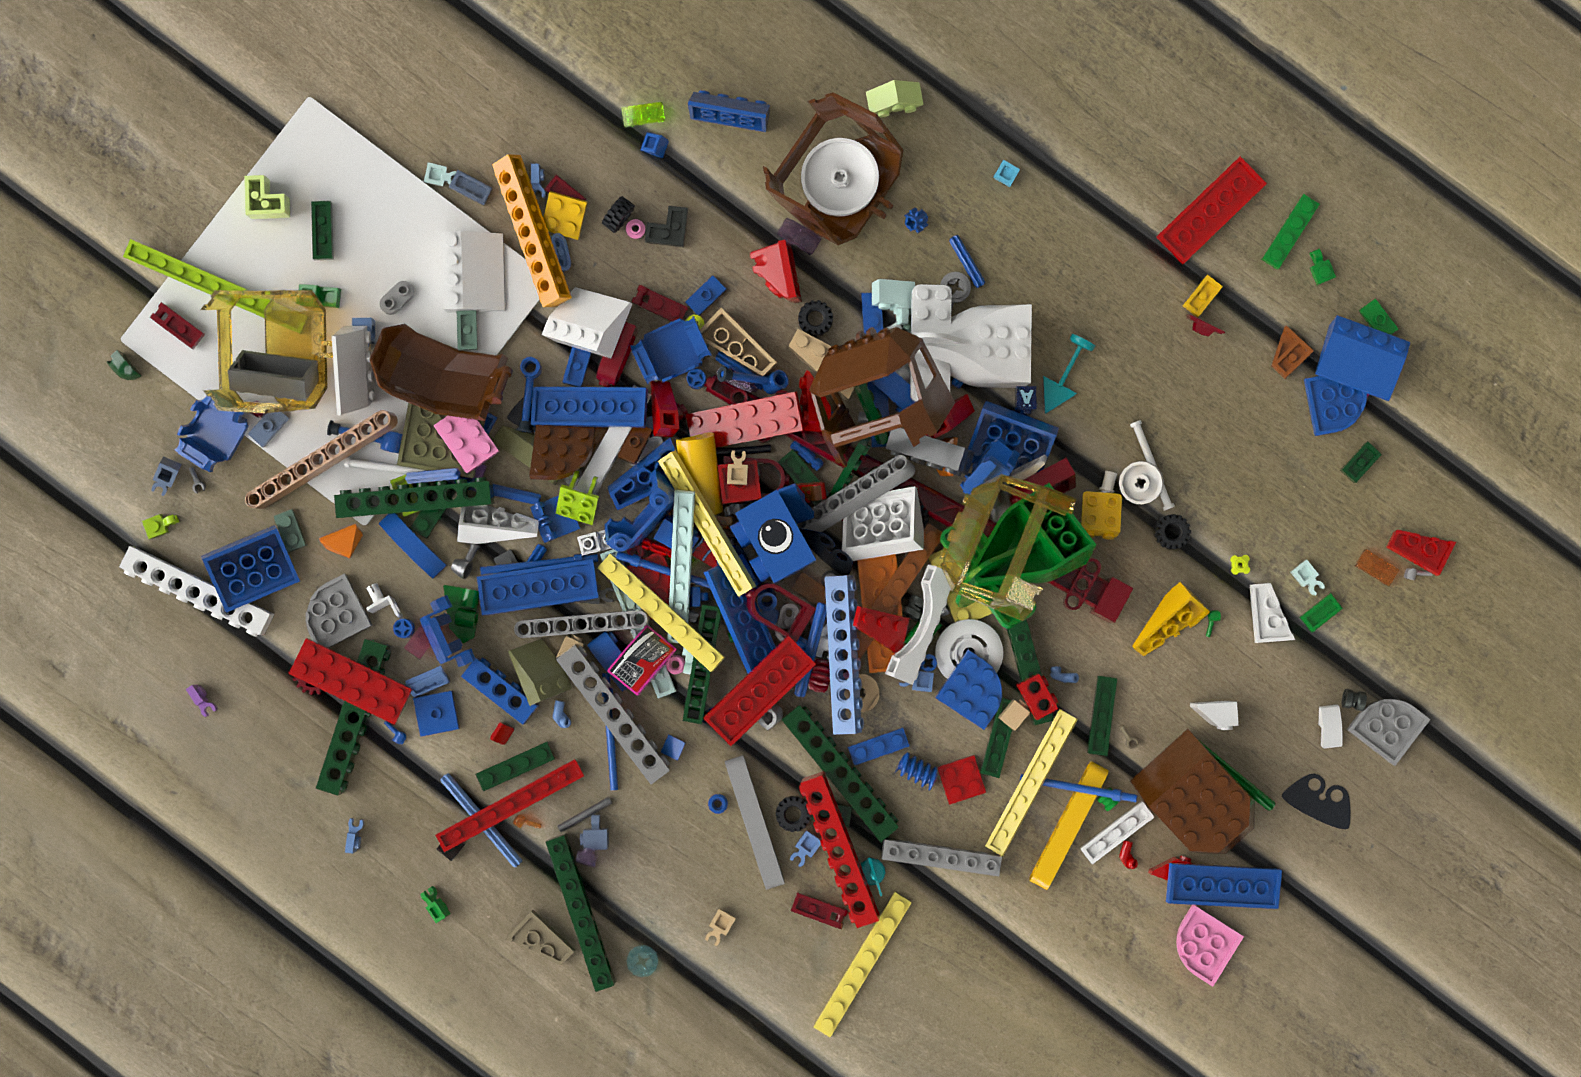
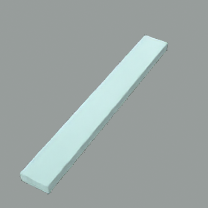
M675 490L669 606L689 624L695 491ZM668 633V642L679 643Z
M612 549L600 554L602 561L610 553L616 557L618 551ZM611 581L622 611L643 610ZM639 613L636 616V622L643 624L645 617ZM644 627L630 629L633 638H635ZM665 664L651 681L657 698L676 692Z

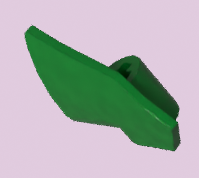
M444 585V596H448L453 606L447 609V615L452 620V622L448 623L449 629L464 644L475 638L478 623L479 591Z

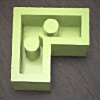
M893 80L866 92L869 110L876 113L880 118L889 116V113L892 111L905 110V113H911L916 111L917 107L924 105L920 82Z
M264 175L244 176L245 212L249 218H290L289 197L285 194H270V180Z

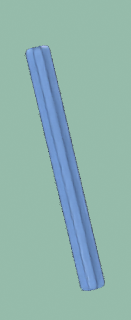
M449 773L440 779L470 816L480 811ZM494 826L483 831L513 867H517L522 862L519 855Z

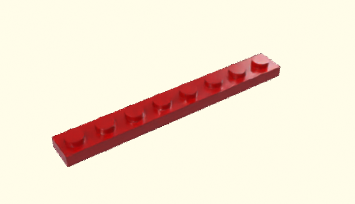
M576 759L435 836L443 851L446 852L584 777V774Z

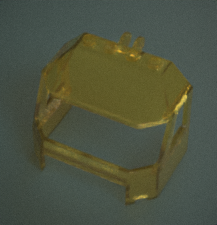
M215 290L210 296L211 300L208 304H204L200 310H217L219 389L203 390L206 396H210L215 402L214 406L218 411L250 413L315 409L328 388L327 358H333V352L327 353V346H332V341H326V309L313 290ZM240 298L272 299L264 309L265 353L318 361L319 382L306 401L274 397L278 403L244 402L236 391L230 390L228 369L233 363L231 310Z
M1003 474L973 488L970 494L966 493L962 504L965 505L963 512L958 511L952 525L955 530L951 529L948 534L947 541H950L948 548H943L939 558L942 559L940 566L951 591L1023 621L1035 606L1036 602L1033 601L1035 594L1040 595L1043 589L1020 579V576L1046 511L1050 509L1064 516L1066 513L1072 514L1074 509L1071 507L1075 505L1076 498L1045 486ZM1004 481L1035 491L1036 493L1034 496H1031L1002 483ZM1000 489L1035 504L998 593L963 583L962 581L972 561ZM959 588H962V589H965V590H968V591H971V592H974V593H977V594H980V595L989 597V598H991V599H993V600H992V601L985 600V599H983V598H981V597H978V596H976V595H973V594H971V593H969V592H966V591H964V590H961V589H959Z

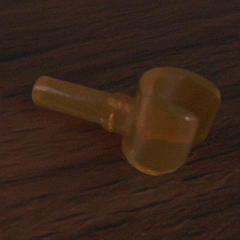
M517 815L513 820V824L519 828H522L524 823L538 829L542 825L528 820L523 815Z

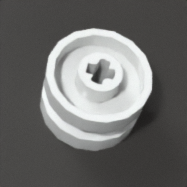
M1139 461L1130 464L1123 470L1120 475L1119 486L1121 493L1127 500L1134 504L1142 505L1150 503L1159 497L1163 490L1164 478L1156 465L1150 462ZM1140 479H1144L1146 481L1144 486L1139 485L1138 482Z

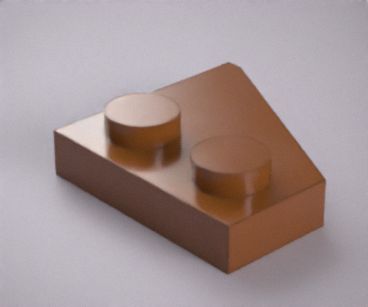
M1286 325L1271 367L1286 379L1314 350Z

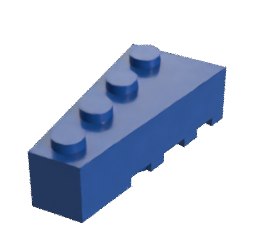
M668 438L608 486L609 494L617 510L650 496L652 481L649 479V475L655 469L668 478L658 461L676 450L671 438Z

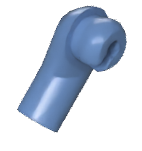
M1060 666L1051 667L1050 676L1053 679L1063 683L1078 682L1079 676L1077 673H1061Z
M555 700L552 717L559 727L568 728L571 725V720L563 712L565 702Z

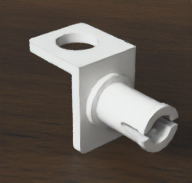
M378 583L372 584L373 588L370 586L366 588L374 602L366 608L367 611L375 613L390 604L395 615L400 619L404 618L395 599L391 596L384 598Z

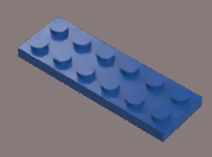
M533 387L531 425L646 428L648 389L636 387Z
M593 559L477 577L482 616L599 599Z
M718 564L703 573L744 667L749 674L776 646L767 626L750 615L747 609L746 593L738 597L721 566ZM755 600L756 611L762 617V614Z
M1169 863L1166 902L1169 904L1279 909L1282 870L1276 868Z

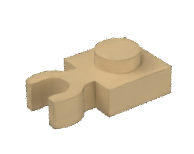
M732 450L731 458L734 464H728L727 484L747 485L748 465H742V462L746 459V452L743 451L742 457L737 459L735 451Z
M719 908L709 925L713 928V931L707 933L705 940L708 941L710 936H715L717 940L714 945L717 946L720 943V934L727 935L736 917Z

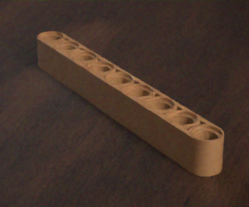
M385 410L376 412L249 491L245 497L247 506L256 509L267 508L394 429L398 423L397 416ZM385 416H388V422L384 425L383 419ZM371 426L372 432L368 435L367 429ZM353 436H355V437H356V441H355V443L352 445L351 439H352ZM337 446H339L340 451L336 455L335 449ZM323 456V463L320 465L319 459ZM307 466V473L304 475L303 469ZM291 476V482L288 485L287 479ZM273 486H275L274 494L271 492ZM257 496H259V502H258V504H256V497H257Z

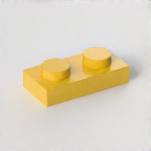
M1206 275L1182 306L1198 318L1223 286L1209 275Z

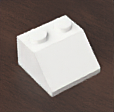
M1237 702L1190 703V707L1210 725L1217 726V729L1233 730V726H1239Z

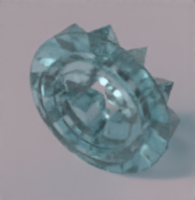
M640 945L634 947L629 952L626 962L628 969L633 975L642 978L650 976L656 970L658 957L651 947ZM638 954L643 959L650 957L645 962L646 969L645 967H643L642 964L635 966V964H637V962L639 961Z

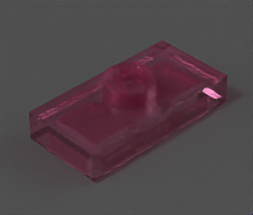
M420 625L404 647L406 651L419 660L431 646L422 625Z

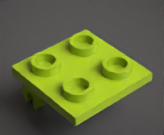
M576 470L569 486L561 484L555 514L593 525L599 498L593 492L598 477H593L589 491L586 494L574 490L579 476V471Z

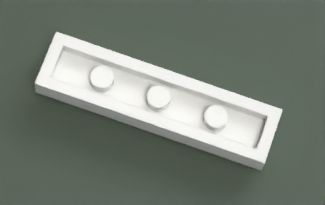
M1141 801L1081 846L1080 849L1090 863L1094 864L1152 820L1154 816L1144 802Z

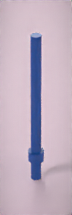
M620 551L617 553L616 559L628 562L631 566L637 568L641 566L671 576V568L641 559V556L635 554L632 556ZM691 575V583L710 589L707 579Z
M575 554L574 557L480 567L481 575L591 559L594 562H598V555L582 556V554Z
M602 673V678L605 677L610 683L609 674ZM602 692L601 696L604 697V702H606L608 695ZM611 709L609 711V716L613 718V712ZM606 726L610 790H618L615 739Z
M1047 778L1042 786L1108 797L1112 798L1113 801L1119 802L1124 800L1136 803L1138 798L1136 794L1125 793L1119 789L1108 790Z

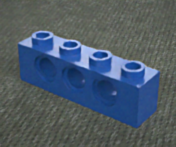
M476 658L461 677L522 725L525 724L539 705L536 703L530 706L526 695L520 691L522 689L520 685L514 681L510 683L506 680L507 676L499 669L493 670L490 667L491 663L485 658ZM484 672H488L491 675V680L488 683L482 681L481 676ZM499 684H503L506 687L504 695H500L497 692ZM514 696H519L522 700L519 707H515L512 703Z

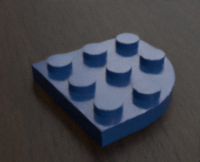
M1321 376L1304 379L1314 436L1331 434L1350 427L1356 422L1365 408L1367 393Z
M968 649L935 698L985 730L1000 706L1002 698L1001 682L995 669L986 660Z

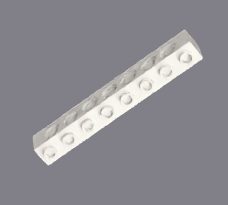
M129 546L119 566L125 570L124 574L133 578L138 576L142 578L141 582L150 586L155 584L160 587L159 590L169 595L170 592L177 595L176 599L185 603L190 601L194 603L193 607L201 611L207 609L212 612L211 615L220 620L225 618L229 620L228 624L236 628L242 626L247 629L246 632L255 637L257 635H265L274 616V613L251 602L236 608L232 615L228 612L226 613L212 583L137 547ZM143 562L147 564L145 572H142L140 568ZM161 570L165 573L162 581L158 579V573ZM178 579L182 581L180 589H177L175 586V582ZM196 587L200 590L197 598L193 596V590ZM212 596L217 597V604L215 606H212L210 603ZM248 612L253 617L250 623L245 621V615Z

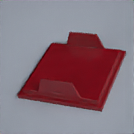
M1190 314L1185 315L1186 319L1193 322L1192 330L1203 336L1209 337L1213 332L1221 335L1222 333L1225 334V331Z

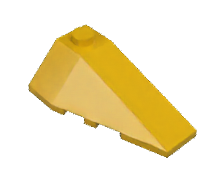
M1179 582L1164 596L1132 647L1142 656H1145L1162 646L1167 638L1171 636L1175 638L1180 635L1179 631L1187 626L1192 628L1197 625L1210 611L1185 585Z

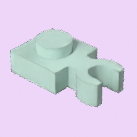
M428 163L424 182L443 187L445 181L450 185L452 182L451 177L455 176L456 171L446 173L447 167Z
M1304 560L1290 571L1302 587L1309 586L1308 590L1312 595L1317 594L1314 591L1315 585H1318L1321 589L1325 588L1321 581L1315 579L1319 574L1308 560Z
M683 648L682 655L686 656L683 673L691 674L693 655Z

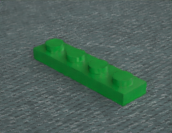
M1303 194L1261 260L1278 270L1320 204Z

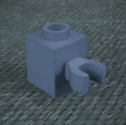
M163 456L152 479L156 482L153 484L151 491L154 492L156 487L160 486L163 488L161 495L164 496L168 487H172L182 464Z
M592 815V828H586L583 830V833H580V845H584V850H606L609 848V828H600V815Z

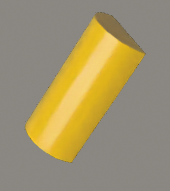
M709 432L676 440L678 455L714 515L723 512L714 433Z

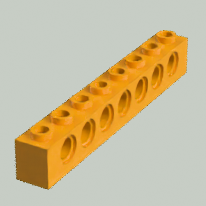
M508 154L492 164L495 176L499 182L507 210L511 216L527 266L531 272L539 300L543 307H556L572 297L521 155Z

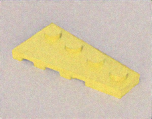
M946 549L930 555L928 559L932 566L939 567L956 575L954 586L947 597V605L954 622L965 619L978 620L993 614L982 598L967 607H958L955 601L966 576Z

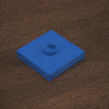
M453 691L413 698L420 737L460 729Z

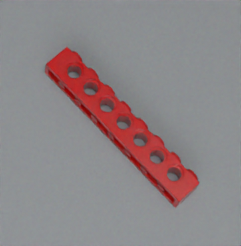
M822 771L803 778L799 789L803 797L806 796L808 813L810 815L813 814L815 831L817 833L820 832L822 840H820L822 849L827 851L829 858H827L829 867L834 869L836 876H834L836 885L841 887L843 894H841L845 906L848 905L850 909L848 914L851 923H855L856 927L860 928L879 921V910L825 772ZM820 792L823 798L817 800L813 797L812 793ZM826 810L830 816L824 818L820 815V811ZM833 828L837 834L830 836L827 833V829ZM839 846L844 850V852L842 854H837L834 851V848ZM848 865L851 871L844 872L841 866ZM855 883L858 889L851 890L848 884ZM862 901L865 907L858 908L855 902Z

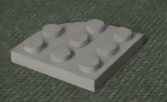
M346 574L318 588L312 595L306 611V626L311 639L327 648L372 626Z
M1383 699L1367 705L1363 711L1359 712L1346 730L1395 766L1430 719L1404 701Z

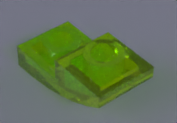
M662 102L621 108L624 127L665 122Z

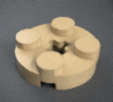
M859 674V678L862 681L861 688L865 689L863 693L866 694L864 698L861 697L863 701L861 712H866L873 709L877 704L879 688L877 682L872 677L866 674ZM848 689L844 692L847 699L850 698V691Z

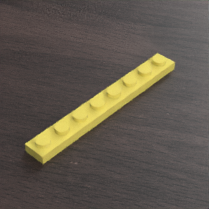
M676 450L660 459L658 462L675 490L695 491L694 523L738 597L756 587Z
M610 553L599 565L598 569L710 672H713L723 661L725 656L623 563L616 559L613 554Z
M1059 709L985 846L1004 856L1078 720L1077 718Z
M894 891L882 911L879 921L873 926L813 1026L815 1029L828 1037L832 1036L911 905V901Z

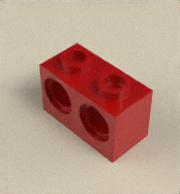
M1037 673L1016 684L1035 720H1039L1058 709L1056 704L1059 702L1054 693H1049L1047 689L1049 683L1044 675L1040 676ZM1033 681L1039 684V689L1035 693L1029 689V685ZM1042 699L1048 701V708L1045 710L1039 708V702Z

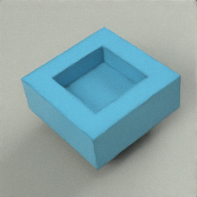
M1003 160L993 178L1010 187L1020 169Z

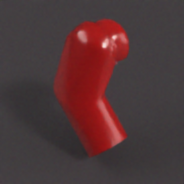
M1124 840L1119 858L1126 868L1135 869L1138 866V861L1130 853L1133 843Z

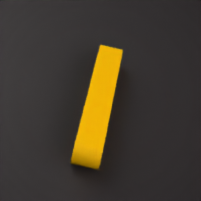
M1090 761L1078 784L1101 788L1109 770ZM1073 792L1029 877L1030 882L1046 890L1049 888L1097 795Z

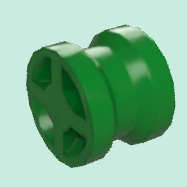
M1098 796L1096 799L1104 805V809L1107 812L1119 803V801H1113L1112 798Z

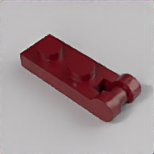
M642 285L638 286V292L631 300L632 304L671 322L679 318L683 319L688 310V307ZM644 295L650 297L647 303L642 301Z
M161 302L158 305L159 309L156 313H152L150 318L194 350L205 334ZM165 313H167V314H168L167 318H166L165 320H163V319H162L163 315H164Z
M797 892L790 910L838 929L843 928V919L848 914L847 909ZM832 912L837 913L835 920L830 919Z

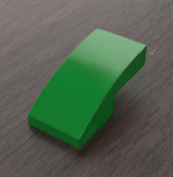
M299 284L297 303L339 308L341 289Z

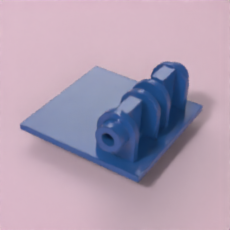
M559 496L544 502H538L530 507L534 519L539 520L538 529L544 543L580 529L577 520L555 514Z

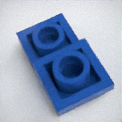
M796 484L778 489L782 500L797 524L814 518V511L806 503L805 494Z

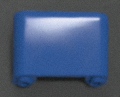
M656 469L649 475V479L652 481L651 494L649 496L650 503L633 522L626 517L621 521H614L610 518L606 522V544L612 549L622 552L638 546L674 508L675 489L669 479Z

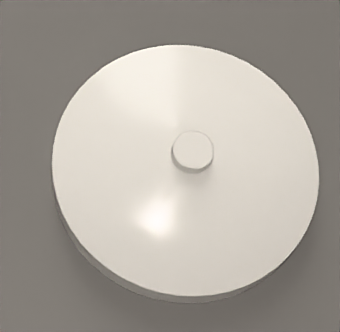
M833 138L818 144L807 155L802 166L801 183L806 198L816 209L828 215L848 216L859 212L870 203L878 187L879 171L873 155L865 146L851 139Z

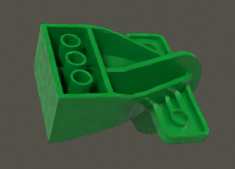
M1050 483L1009 507L998 520L989 538L985 536L971 518H965L944 530L940 537L941 544L966 576L955 601L958 607H967L982 598L999 623L1006 629L1013 628L1031 617L1036 610V603L1021 583L1050 582L1088 563L1096 547V543Z

